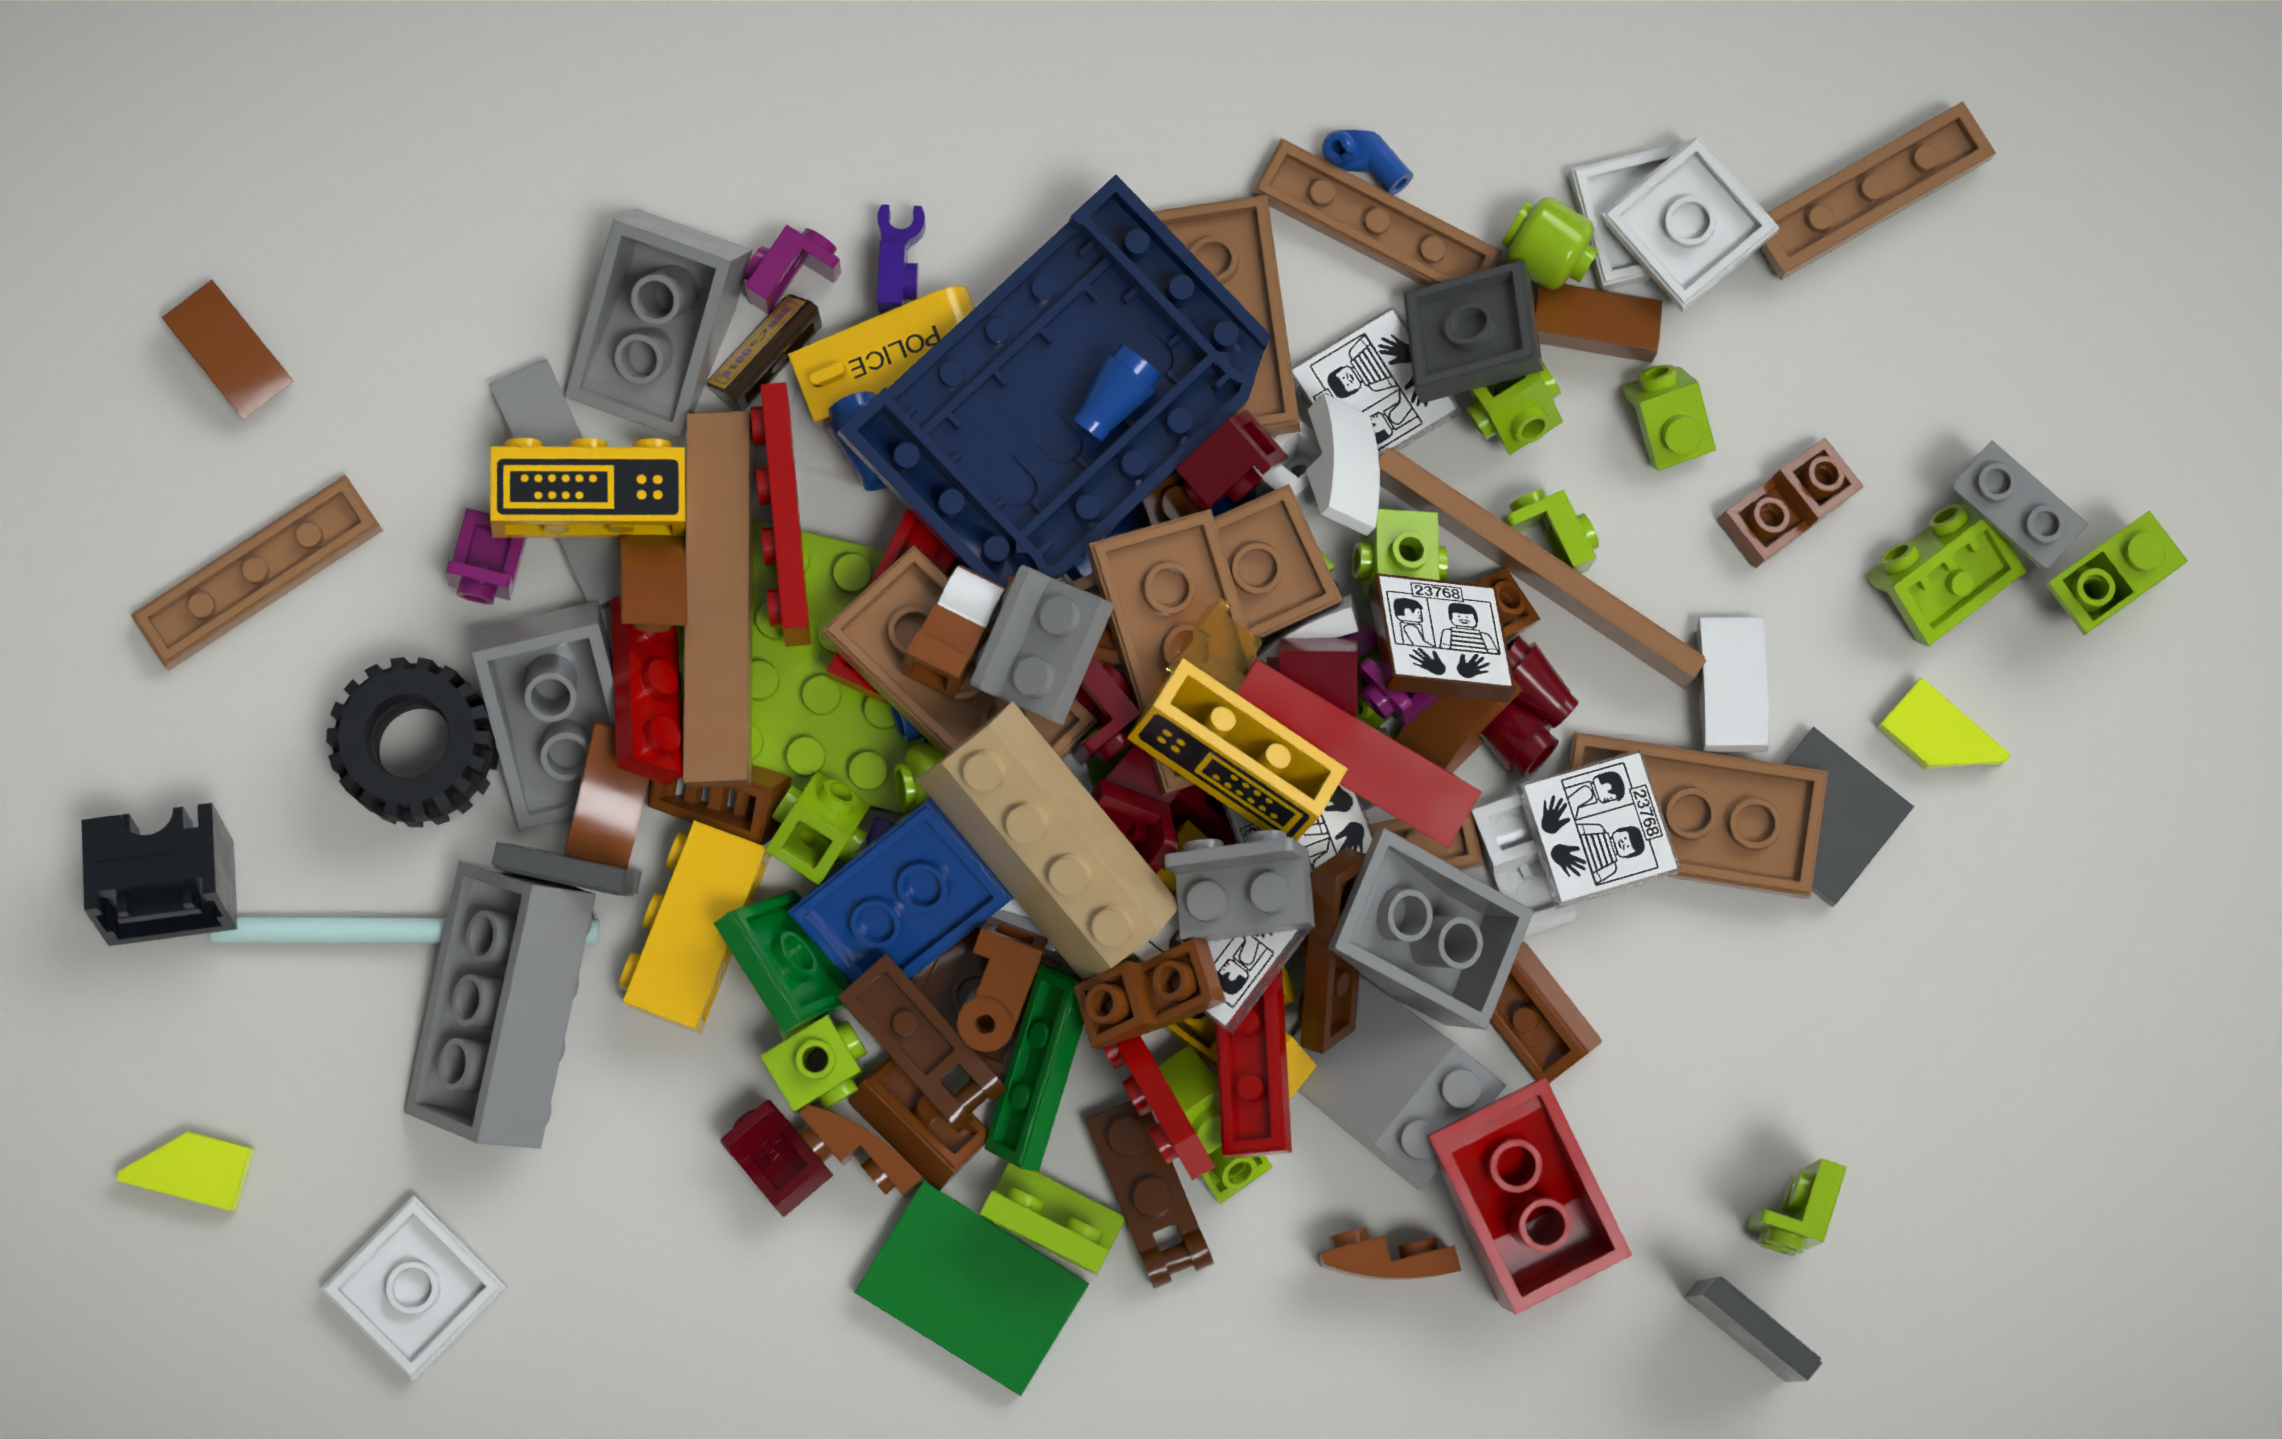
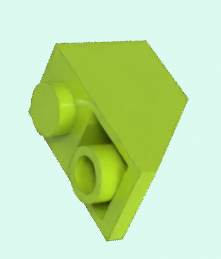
M2149 510L2045 585L2085 636L2187 563L2188 560Z
M1190 1045L1158 1066L1215 1165V1168L1202 1174L1200 1178L1219 1204H1222L1273 1168L1266 1155L1230 1159L1222 1156L1218 1079Z

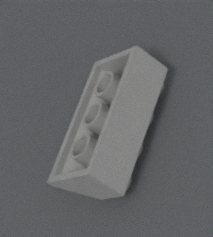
M459 860L405 1114L475 1143L541 1149L545 1127L551 1116V1100L558 1067L565 1052V1035L572 1002L579 987L578 975L586 938L592 926V910L596 894L567 884Z

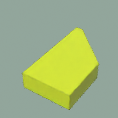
M1922 677L1877 726L1879 730L1924 769L1970 765L1998 766L2005 763L2011 756L2008 751Z
M186 1132L119 1170L116 1181L236 1212L255 1149Z

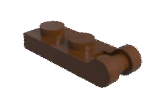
M887 953L837 997L841 1004L957 1133H960L973 1121L970 1114L986 1099L993 1103L1007 1090L1000 1079L975 1051L964 1043L957 1031ZM958 1065L967 1074L969 1080L952 1095L940 1080Z
M1131 1100L1085 1119L1089 1133L1153 1288L1155 1289L1172 1282L1170 1275L1191 1266L1194 1267L1195 1271H1199L1213 1265L1214 1261L1174 1164L1173 1162L1166 1163L1148 1131V1128L1157 1124L1152 1111L1140 1116ZM1176 1224L1183 1242L1160 1251L1153 1233Z

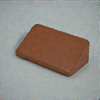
M1538 284L1535 314L1540 344L1653 362L1658 352L1660 339L1661 300L1563 284L1559 289L1551 291Z
M1522 941L1490 1022L1534 1079L1538 1080L1546 1077L1548 1082L1551 1083L1601 1044L1602 1040L1528 944Z
M890 1057L858 1086L859 1090L852 1094L849 1099L851 1107L931 1186L938 1190H941L985 1146L989 1129L973 1113L970 1114L973 1121L960 1133H957Z

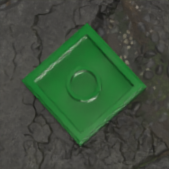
M794 889L729 911L714 923L783 1034L817 1021L826 1015L846 1009L837 997L851 985L789 915L788 910L800 899V896Z

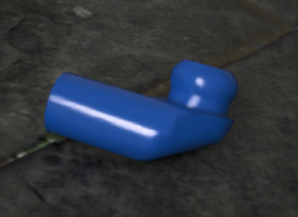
M1336 130L1329 133L1323 140L1322 153L1329 163L1345 171L1372 173L1385 190L1392 195L1402 191L1413 178V173L1383 138L1375 132Z

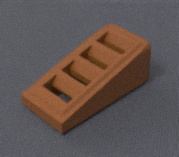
M752 765V782L750 786L711 787L708 802L701 801L703 787H686L685 795L682 797L675 795L678 779L668 786L652 780L647 807L692 823L694 820L763 846L772 840L781 826V823L771 817L790 789L792 778L773 770ZM730 788L737 790L734 808L727 807Z

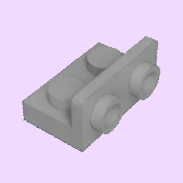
M1993 440L1973 459L1951 485V491L2041 570L2050 568L2089 525Z
M1025 565L1020 566L1014 581L1004 593L1002 609L989 639L977 656L976 669L970 681L971 686L1009 703L1013 701L1023 709L1063 725L1115 604L1051 578Z
M1263 830L1253 832L1247 835V843L1223 846V841L1218 839L1192 840L1184 843V852L1164 855L1165 869L1176 875L1180 940L1183 942L1192 938L1209 942L1315 928L1309 850L1293 838L1287 837L1285 831Z

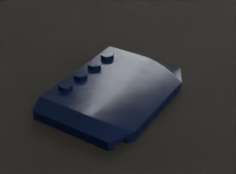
M1116 174L1070 216L1066 225L888 389L885 387L843 425L838 431V436L964 567L1006 588L1009 576L1015 577L1019 567L1022 565L1035 569L1051 578L1059 579L1087 554L1085 547L1089 543L1100 541L1106 537L1176 471L1175 468L1246 404L1271 335ZM1121 343L1161 373V376L1152 386L1156 389V392L1110 431L1103 442H1100L1076 424L1072 417L1080 408L1105 352L1112 355Z

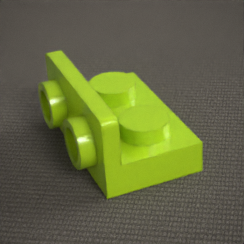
M1965 503L1952 504L1939 510L1929 520L1930 526L1911 541L1901 542L1888 549L1880 558L1881 564L1866 575L1872 587L1889 594L1916 641L1928 647L2027 572L2010 542Z
M1821 1158L1805 1167V1169H1800L1798 1175L1792 1174L1781 1205V1211L1790 1213V1217L1767 1209H1762L1749 1216L1746 1229L1760 1234L1757 1244L1775 1252L1795 1256L1796 1252L1803 1253L1804 1249H1810L1824 1243L1847 1166Z
M1008 1163L995 1190H991L980 1212V1216L1096 1276H1098L1124 1224V1217L1121 1214L1037 1171L1020 1169L1011 1163Z

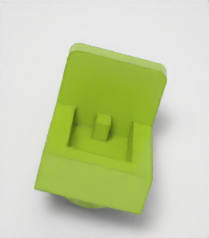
M1673 365L1654 366L1642 371L1638 375L1637 381L1622 386L1625 399L1636 409L1650 465L1657 471L1716 451L1699 382L1679 366L1674 367Z
M1538 489L1509 504L1512 512L1505 516L1504 523L1519 533L1539 524L1555 557L1579 573L1590 569L1597 558L1594 549L1599 547V541L1586 514L1576 515L1564 489L1549 496H1546L1543 489Z

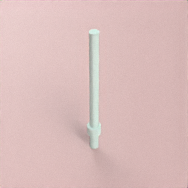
M237 917L238 929L210 933L212 943L441 944L446 918ZM593 919L585 944H599V919Z

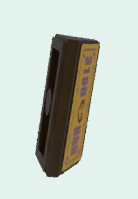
M788 295L783 298L708 379L706 383L708 389L733 411H745L760 395L761 384H770L790 362L788 354L803 348L822 328L818 306L810 300L794 295Z

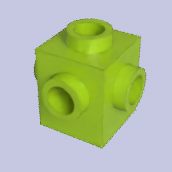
M1543 362V371L1470 390L1475 403L1466 408L1469 416L1485 440L1496 435L1509 455L1527 444L1541 439L1548 431L1563 423L1553 401V398L1561 394V390Z
M1378 509L1375 529L1368 536L1360 533L1361 541H1357L1354 545L1352 573L1354 579L1361 580L1362 601H1371L1368 587L1376 573L1442 581L1446 579L1448 554L1445 546H1439L1438 512Z
M816 771L803 791L792 785L778 805L771 818L781 823V826L765 851L820 885L836 859L843 864L856 854L867 837L868 833L859 828L858 825L869 810L870 805L859 799L854 790L845 783L828 779Z
M826 1015L818 1021L785 1034L780 1030L779 1034L784 1041L760 1056L793 1112L798 1113L807 1104L813 1105L819 1100L827 1110L857 1092L859 1089L854 1079L865 1073L858 1059L868 1053L848 1020L837 1026L833 1018ZM824 1049L828 1055V1064L824 1070L815 1073L809 1065L810 1057L816 1050Z

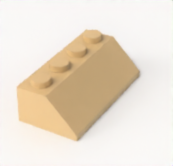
M1013 701L916 778V781L1082 981L1113 968L1157 935L1177 911L1178 902L1174 895Z

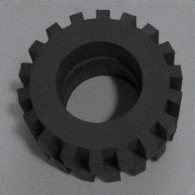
M405 657L390 659V668L382 670L378 664H375L365 669L364 671L369 678L360 685L352 679L343 689L349 694L348 699L344 705L335 701L330 713L336 719L335 728H327L326 742L333 747V754L328 757L332 769L341 778L340 784L367 810L395 825L399 821L404 822L408 827L423 828V822L432 820L436 825L449 822L448 814L457 809L464 814L474 806L469 801L477 791L484 795L491 783L486 779L489 769L496 771L499 760L498 755L494 752V744L496 743L483 699L458 672L446 665L441 668L431 659L418 657L417 663H409ZM428 709L439 713L447 722L449 729L448 745L440 761L429 771L413 777H398L389 773L381 764L379 753L381 738L388 725L401 714L411 710Z

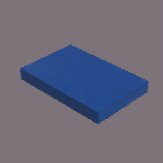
M929 796L826 877L820 885H816L797 900L788 910V913L852 984L886 953L909 979L1013 900V896Z

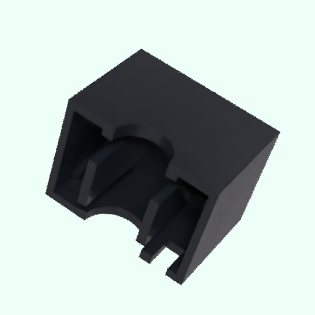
M213 803L197 805L198 827H193V822L183 806L175 807L168 824L160 831L150 835H140V830L130 814L81 820L84 911L108 946L238 929L234 841Z

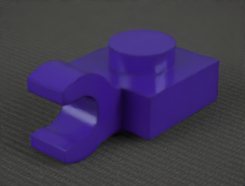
M882 204L879 208L877 215L878 228L881 235L877 290L879 315L906 304V301H914L918 298L919 265L918 263H908L907 252L911 246L921 240L925 233L926 221L922 206H914L913 222L905 229H897L890 224L891 215L888 204Z

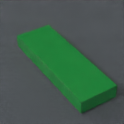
M1040 964L1003 1083L1007 1090L999 1097L984 1148L1020 1169L1039 1172L1084 1025L1073 987L1083 982L1081 978L1058 967Z

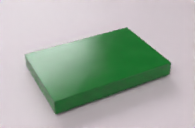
M923 1181L854 1293L1014 1393L1022 1396L1089 1286V1283Z

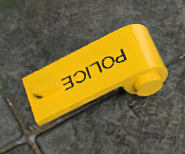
M963 285L952 286L938 290L789 353V359L814 423L818 425L830 420L829 408L835 402L848 395L865 391L873 392L877 395L885 387L888 389L975 309L967 287Z

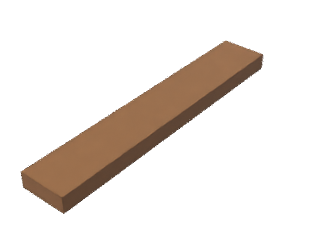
M750 411L687 414L685 554L687 626H685L683 740V783L687 788L750 786L752 782L754 441Z
M1387 448L1379 459L1381 487L1417 511L1438 512V525L1502 568L1506 567L1511 574L1683 689L1689 686L1707 661L1704 659V655L1394 448Z

